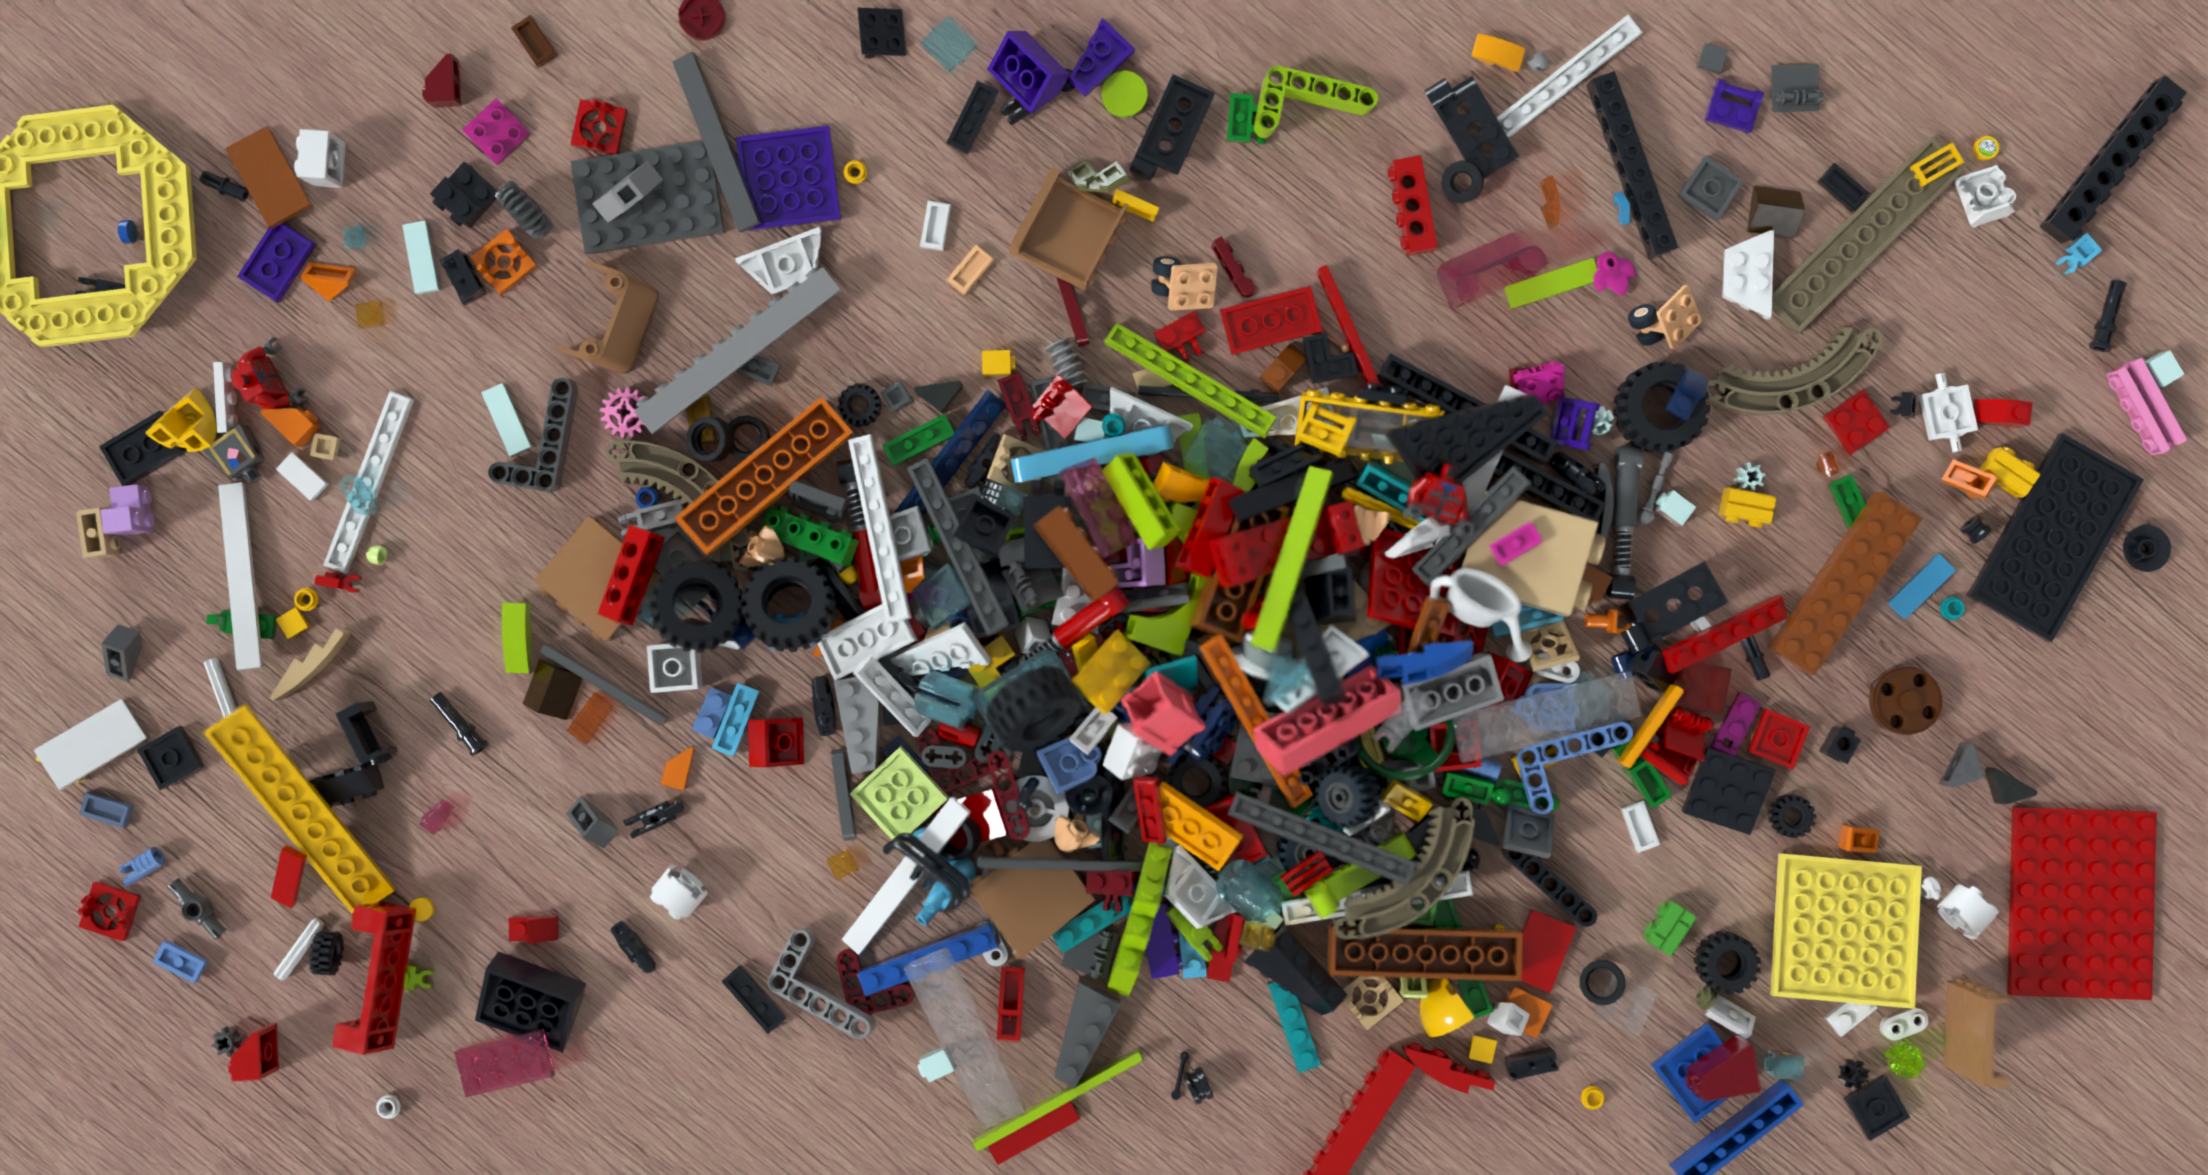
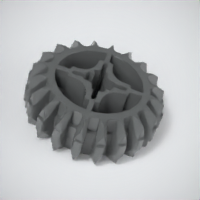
M509 181L502 185L495 193L497 200L510 216L534 239L539 240L545 237L553 228V223L517 183Z

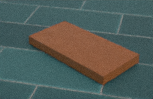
M265 126L225 148L269 228L273 229L313 207L269 127Z

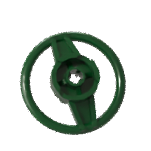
M1403 709L1401 712L1378 724L1380 726L1382 747L1386 754L1396 760L1408 759V761L1421 767L1409 771L1392 770L1380 765L1367 753L1362 743L1361 734L1355 736L1360 743V750L1357 754L1362 762L1372 771L1393 780H1414L1431 774L1448 759L1456 741L1455 718L1446 720L1447 736L1439 755L1428 742L1427 727L1415 731ZM1406 732L1408 733L1409 738L1406 739L1405 737H1399L1401 733Z

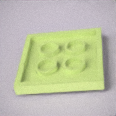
M902 746L850 793L892 840L900 833L913 832L949 798Z

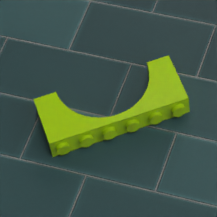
M1167 502L1166 507L1181 530L1177 536L1184 544L1197 510L1178 503ZM1190 573L1188 582L1190 603L1174 605L1166 612L1155 616L1139 617L1130 615L1124 636L1127 639L1182 656L1186 650L1184 648L1186 638H1188L1190 630L1193 628L1189 624L1206 578Z

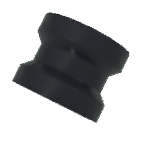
M1975 515L1967 520L1959 530L1969 536V541L1972 544H1976L1984 539L1992 529L1989 525L1982 523V518L1979 515Z

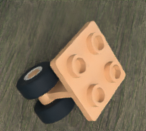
M1168 256L1158 257L1153 261V272L1159 275V279L1151 281V290L1156 295L1169 296L1168 308L1170 311L1212 308L1214 305L1218 266L1215 263L1181 265V262L1176 258Z
M1683 285L1658 311H1656L1654 306L1644 304L1634 308L1628 315L1631 327L1641 330L1636 335V338L1643 346L1655 344L1665 335L1670 349H1676L1702 322L1689 285Z

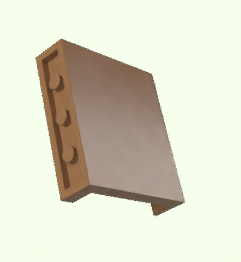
M1052 167L1014 236L1009 253L1085 291L1089 283L1093 285L1099 273L1095 271L1098 265L1103 266L1109 254L1106 252V249L1109 245L1113 247L1119 235L1116 233V230L1119 226L1123 228L1129 216L1125 213L1128 204L1124 203L1121 209L1087 191H1079L1075 185L1060 179V171Z
M588 516L534 581L539 584L537 588L546 596L552 595L557 600L555 604L558 607L575 615L573 619L583 627L587 625L593 630L591 634L600 642L603 640L612 641L613 634L622 624L600 616L597 613L623 541L597 518ZM655 569L651 575L644 598L660 579V575Z
M1050 839L1040 842L1024 840L1027 843L1020 849L1016 846L1006 854L1007 857L1064 859ZM988 868L990 873L982 878L979 875L969 883L971 886L969 893L973 895L1012 947V953L1017 959L1024 958L1095 901L1090 893H1086V887L1073 870Z
M1956 978V982H1947L1944 1066L1983 1087L2008 1088V1078L1993 1071L1996 1003H2011V999L2002 996V992L1991 991V988L1982 987L1980 983L1971 982L1970 979Z

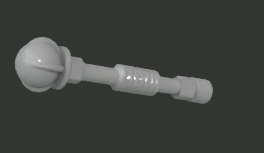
M1669 452L1664 453L1661 469L1654 479L1648 503H1646L1645 507H1641V511L1637 515V519L1641 524L1647 525L1654 519L1653 504L1657 493L1662 488L1665 472L1674 456Z

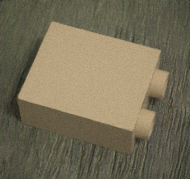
M1515 500L1468 547L1462 569L1478 570L1497 578L1516 594L1522 605L1568 617L1571 615L1573 608L1585 611L1593 584L1582 581L1581 578L1586 562L1595 565L1599 564L1606 538L1595 535L1597 522ZM1531 521L1543 542L1507 564L1500 566L1488 546Z

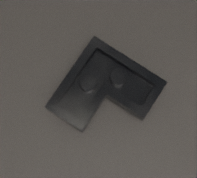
M1327 333L1303 338L1311 384L1358 376L1354 352L1331 356Z

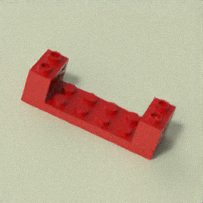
M1352 500L1322 508L1305 562L1310 559L1315 560L1364 547ZM1293 516L1208 540L1220 587L1238 585L1274 571Z
M390 902L354 906L351 929L374 934V940L372 942L371 959L368 966L367 984L364 991V1002L360 1019L336 1023L333 1032V1048L360 1055L394 1049L416 908Z

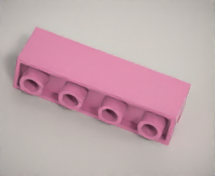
M2143 358L2130 360L2106 373L2110 387L2116 391L2121 407L2127 411L2133 429L2139 433L2143 440L2142 445L2150 455L2163 454L2170 450V447L2187 441Z

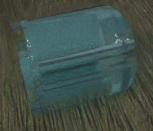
M937 671L929 672L920 681L918 687L961 704L958 706L924 693H916L914 698L916 711L922 716L961 731H966L967 729L963 726L968 718H974L980 699L976 698L977 689L981 690V687Z
M1236 859L1229 862L1218 876L1219 879L1216 882L1218 896L1253 924L1267 922L1265 918L1274 909L1278 912L1283 903L1284 893L1281 891L1280 885L1249 860Z

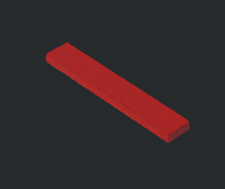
M1326 264L1320 267L1316 274L1345 339L1350 346V350L1354 352L1357 366L1365 383L1373 382L1380 384Z

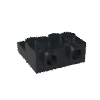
M463 162L449 178L444 177L430 195L435 198L432 201L435 206L441 211L447 209L451 213L449 218L459 227L464 224L471 228L497 199L495 194L497 190L466 162Z
M974 494L953 536L996 558L1017 516L1013 515L1006 508L992 504L989 499Z

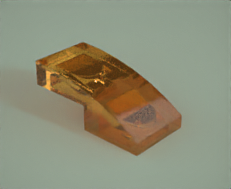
M1553 175L1544 178L1539 183L1547 201L1540 210L1549 230L1559 224L1560 218L1559 194Z

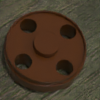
M1904 666L1891 668L1882 673L1870 685V710L1874 719L1884 730L1902 735L1917 734L1930 728L1941 713L1943 699L1939 685L1933 677L1918 668ZM1915 675H1918L1920 678L1917 686L1913 683ZM1884 683L1888 686V691L1885 695L1881 692V687ZM1924 707H1927L1929 710L1926 718L1922 715ZM1895 715L1897 718V723L1894 727H1892L1890 724L1891 717Z

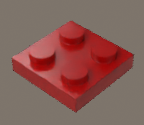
M1864 389L1858 391L1822 416L1848 454H1853L1890 428Z
M1764 708L1747 752L1794 770L1810 726Z

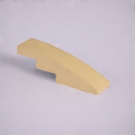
M336 628L326 644L315 643L306 658H294L270 696V699L273 701L283 700L308 683L337 655L352 633L345 628Z

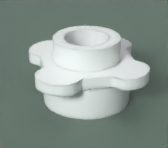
M1927 877L1924 880L1921 879V895L1927 900L1930 898L1939 899V893L1941 892L1939 883L1932 877Z

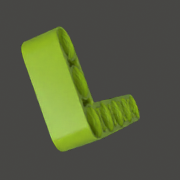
M1273 66L1268 70L1262 82L1254 131L1261 138H1268L1274 133L1279 124L1284 97L1365 116L1376 106L1378 94L1369 87L1283 66ZM1270 77H1277L1280 83H1274ZM1293 82L1300 83L1302 85V89L1296 88ZM1316 87L1322 88L1325 94L1318 93ZM1338 93L1345 94L1347 100L1341 99ZM1361 98L1367 99L1370 105L1363 104ZM1266 99L1274 100L1276 105H1269ZM1261 121H1268L1271 124V128L1264 127Z
M1401 833L1378 846V848L1408 860L1416 855L1405 833ZM1349 863L1304 890V893L1317 915L1324 919L1340 909L1337 904L1338 901L1381 877V875Z

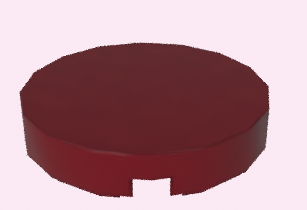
M683 0L678 12L681 28L689 37L695 40L706 41L713 39L721 33L725 25V11L718 0Z

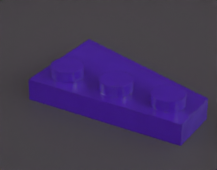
M1102 18L1086 50L1072 71L1069 83L1086 97L1135 53V48Z

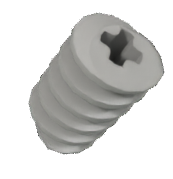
M1069 337L1048 345L1046 352H1054L1049 356V360L1057 361L1052 365L1053 370H1060L1055 376L1060 374L1075 388L1086 383L1088 379L1080 378L1085 373V370H1077V367L1082 362L1074 361V358L1079 354L1078 352L1070 351L1076 345L1075 343H1067L1071 338Z

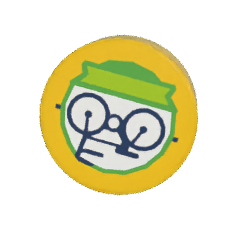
M1984 136L1978 139L1973 145V154L1981 161L1992 159L1999 152L1998 141L1991 136Z

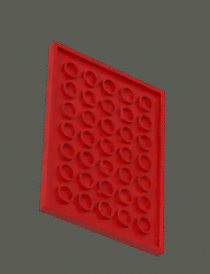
M2012 807L2007 994L2011 996L2152 1000L2157 812Z

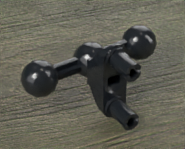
M1353 737L1303 765L1302 773L1298 777L1300 783L1308 786L1313 781L1323 777L1326 771L1336 768L1342 763L1344 765L1354 764L1363 766L1355 756L1360 750L1358 739ZM1370 770V775H1375L1377 778L1375 781L1376 785H1380L1381 790H1378L1380 794L1383 789V780L1379 774Z

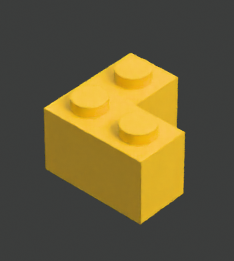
M1003 635L983 648L991 658L988 665L973 664L967 668L989 701L1007 683L997 667L1016 655Z

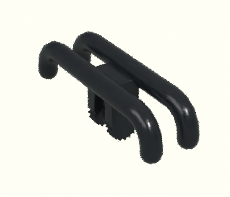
M903 832L884 845V854L888 855L894 849H897L916 864L909 877L913 881L919 878L923 870L927 872L921 885L924 890L932 884L934 879L945 886L951 892V899L949 901L951 907H957L960 899L963 900L968 897L970 884L965 875L914 835ZM904 842L909 843L911 846H913L915 849H917V850H918L920 853H922L924 856L922 857L920 854H918L915 850H913L911 847H909V846H908L906 843H904ZM940 869H942L953 879H955L960 884L961 889H959L958 885L953 880H951L948 876L941 872Z

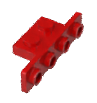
M1225 886L1222 889L1235 901L1240 910L1216 920L1214 937L1218 939L1223 949L1218 952L1211 947L1212 959L1208 964L1207 978L1229 982L1233 963H1235L1236 957L1240 958L1242 943H1239L1240 934L1245 933L1247 921L1243 920L1242 915L1245 890Z

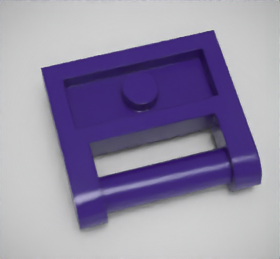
M1718 78L1713 89L1705 121L1750 133L1752 132L1764 92L1760 90L1751 91L1726 83V80ZM1722 92L1751 100V104L1747 106L1720 97Z
M1559 397L1551 439L1557 441L1559 445L1590 450L1591 443L1589 442L1596 411H1599L1600 404ZM1585 408L1587 411L1581 439L1576 441L1582 410Z

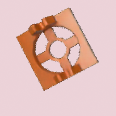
M507 228L470 257L477 265L478 271L483 274V277L501 295L537 267V264ZM507 244L515 249L508 254L502 253L497 246ZM491 251L496 259L495 265L488 270L487 257ZM502 256L510 257L511 264L508 268L503 269L499 266V259ZM521 256V266L517 272L514 268V259ZM499 271L508 272L511 277L509 279H500L494 277V275Z

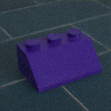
M1007 31L987 69L1030 113H1035L1057 96L1070 75L1027 31Z

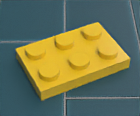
M1116 630L1071 682L1103 715H1106L1151 662L1119 630Z

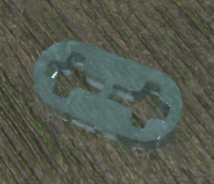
M352 475L341 479L339 489L357 513L372 515L378 510L379 505L376 497L362 479ZM349 481L356 482L354 488L358 492L357 494L355 491L348 490L350 487ZM361 497L363 500L370 501L368 504L369 510L362 509L364 503L360 499Z

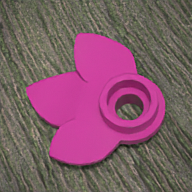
M1605 252L1597 259V271L1594 274L1593 280L1598 292L1609 287L1616 294L1623 296L1628 289V278L1635 277L1636 271L1627 259H1618L1614 253ZM1607 260L1610 261L1611 267L1608 266Z

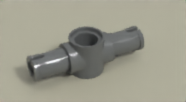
M177 878L167 886V889L181 902L179 905L182 907L181 912L186 920L195 921L198 926L202 925L214 940L221 937L222 933L227 931L213 916L212 903L208 898L199 897L196 892L192 893L180 878ZM195 904H197L200 908L199 914H197L194 910Z

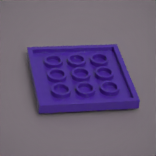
M829 126L736 137L739 166L762 222L748 229V231L841 220Z

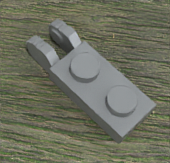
M681 499L635 510V512L620 516L618 521L620 525L632 524L638 521L636 527L654 532L677 526L675 517L684 510V506L680 503ZM628 528L621 531L623 538H625Z

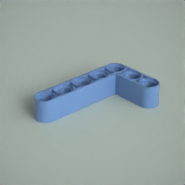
M1618 722L1520 749L1516 755V762L1530 809L1536 814H1546L1553 808V799L1543 768L1544 764L1630 741L1633 735L1631 726L1625 722ZM1617 727H1622L1626 732L1623 740L1615 736V729ZM1594 733H1599L1603 738L1600 746L1594 745L1591 741ZM1571 739H1576L1580 744L1577 752L1571 751L1568 747ZM1548 745L1554 746L1557 750L1554 758H1549L1545 754V749ZM1525 751L1531 752L1534 756L1531 764H1526L1522 760V754ZM1531 774H1537L1540 777L1538 787H1532L1529 784L1528 779ZM1538 797H1543L1547 801V806L1544 810H1539L1535 805Z

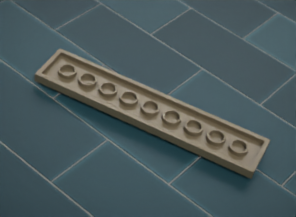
M1932 136L1772 292V311L1795 334L1800 333L1965 170L1959 165L1925 186L1920 187L1919 179L1915 178V172L1911 171L1909 167L1943 148ZM1946 151L1920 166L1921 171L1950 154ZM1952 158L1925 174V178L1927 179L1950 166L1956 160Z

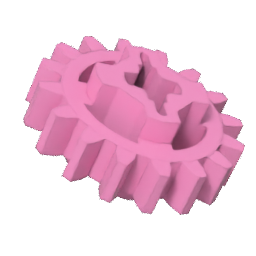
M626 387L625 393L620 388H617L616 395L609 392L608 395L611 399L609 401L603 399L602 402L606 407L599 410L605 413V416L600 418L601 421L607 422L604 428L606 430L613 428L612 435L617 436L620 432V436L623 439H626L627 433L632 438H635L636 431L643 434L644 431L641 427L644 423L634 412L636 408L633 399L638 403L646 396L639 398L640 391L635 390L632 394V390L629 387ZM618 400H620V403L617 404L615 407H613L614 404H615ZM622 411H630V415H622ZM612 416L617 418L619 427L614 423ZM639 419V421L634 426H632V423Z

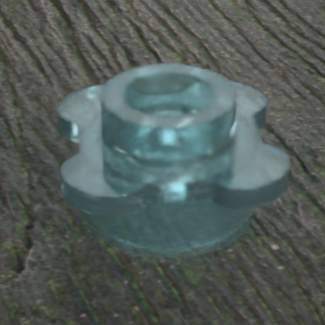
M356 225L354 228L344 227L341 230V234L344 236L345 242L343 246L345 249L351 250L352 248H364L367 241L363 226Z

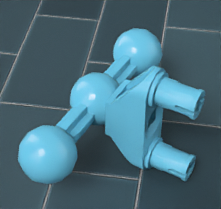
M920 827L912 835L919 839L928 827ZM940 853L938 854L963 873L969 883L978 877L975 864L971 859L966 857L954 861L945 858ZM945 872L944 874L948 876L951 880H953L958 885L959 889H961L960 884ZM937 881L927 896V900L923 903L924 907L915 917L923 926H926L937 912L944 911L949 905L951 892L940 882Z

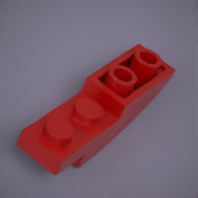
M1410 1042V1045H1402L1403 1051L1416 1066L1445 1086L1466 1094L1469 1092L1470 1085L1492 1091L1494 1089L1495 1080L1490 1076L1489 1072L1480 1069L1472 1072L1467 1070L1466 1066L1453 1063V1066H1451L1452 1060L1446 1055L1447 1052L1437 1048H1433L1432 1051L1423 1049V1045L1415 1042Z

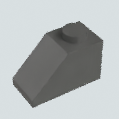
M118 624L101 643L106 674L128 682L131 679L142 649L140 632L135 629Z
M582 796L578 798L566 813L584 839L602 848H605L618 832V828L612 820Z

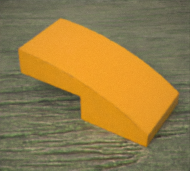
M1478 34L1471 57L1489 65L1497 64L1516 72L1520 70L1526 48L1499 38Z

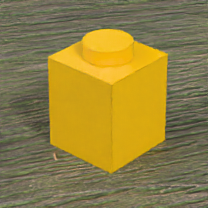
M1010 350L982 351V374L984 377L1012 375V370H1016V356H1011Z

